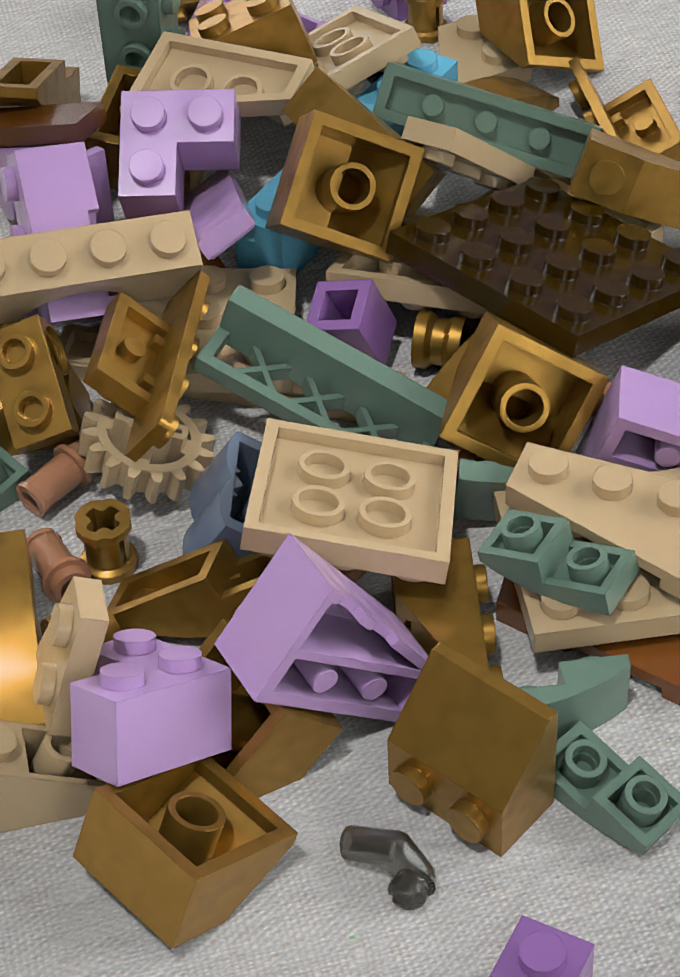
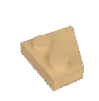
M478 14L466 15L457 21L438 26L439 55L458 61V82L464 83L483 77L499 76L516 78L524 82L532 80V68L520 67L480 33Z
M73 576L60 603L55 604L50 623L36 650L37 668L33 683L34 704L43 705L47 735L71 737L70 683L94 675L109 625L102 580Z

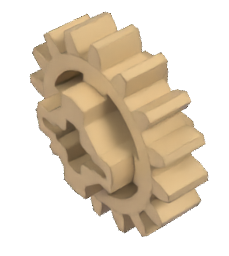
M98 398L94 401L92 412L85 411L77 453L80 456L86 457L84 465L86 473H103L100 486L104 489L118 484L123 487V498L129 500L134 496L135 492H143L147 501L151 504H156L158 493L165 492L175 502L180 500L183 488L191 491L196 479L213 460L214 453L212 451L215 444V436L205 433L208 423L205 418H189L192 406L185 403L176 407L175 415L180 418L175 433L166 445L160 449L152 446L137 462H134L126 457L124 453L135 416L114 402L109 403Z

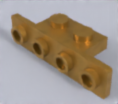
M576 56L568 61L576 77L575 80L568 83V86L582 111L591 107L590 110L583 113L586 122L602 126L601 132L680 161V131L651 78L604 105L578 57Z
M201 270L169 300L162 319L123 292H120L107 305L83 383L96 390L104 399L114 402L135 416L124 453L126 457L134 462H137L152 446L160 449L166 445L178 427L180 418L175 415L176 407L189 385L190 377L185 374L187 365L198 349L200 339L195 336L197 327L209 308V302L205 300L210 276Z

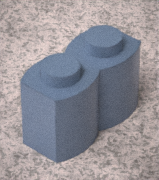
M239 431L236 432L196 479L189 497L190 510L194 522L189 526L184 535L183 555L224 538L239 558L254 553L241 550L240 545L262 442Z

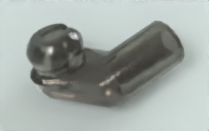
M348 825L345 827L339 843L341 857L345 861L383 866L392 877L387 887L389 895L393 896L392 902L404 910H417L423 907L427 897L433 895L436 890V872L433 865L409 834L400 830Z

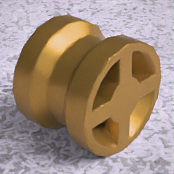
M421 309L416 318L412 336V367L427 369L432 364L444 366L470 337V318L456 314L450 319L439 318L435 311Z

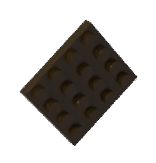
M529 178L525 182L503 190L493 191L487 196L468 203L458 204L454 208L429 217L419 218L416 222L389 231L386 253L572 358L680 308V248H672L652 238L651 233L641 226L625 224L606 214L605 209L601 205L587 200H579L563 192L556 182L547 178Z

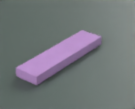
M230 170L216 171L184 196V205L186 210H190L199 249L208 260L215 259L255 227V220L240 184Z

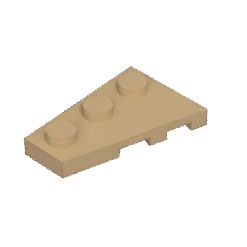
M164 31L130 91L235 89L240 117L286 115L282 112L283 108L312 73L314 64L313 60Z
M412 116L407 118L401 139L412 145L424 148L423 160L447 167V171L473 179V183L495 191L506 189L508 184L517 185L533 177L535 167L458 128Z
M527 442L506 484L505 504L518 511L566 518L569 520L573 538L583 536L597 544L635 550L638 567L660 578V589L680 599V479Z

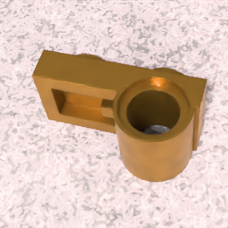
M38 314L0 329V401L14 449L22 454L30 453L80 433L63 377L69 373L65 349L55 329L47 323L46 319Z

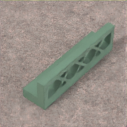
M387 62L373 113L380 119L405 126L408 116L458 128L531 166L572 178L591 128L599 131L602 129V126L396 62Z
M240 284L227 301L218 329L197 355L192 368L287 422L386 439H396L398 441L435 447L440 439L438 432L447 399ZM228 345L248 356L252 367L234 368L216 357L223 347ZM289 379L302 387L305 397L289 399L275 390L272 381ZM343 409L355 416L359 427L343 429L330 422L326 411Z

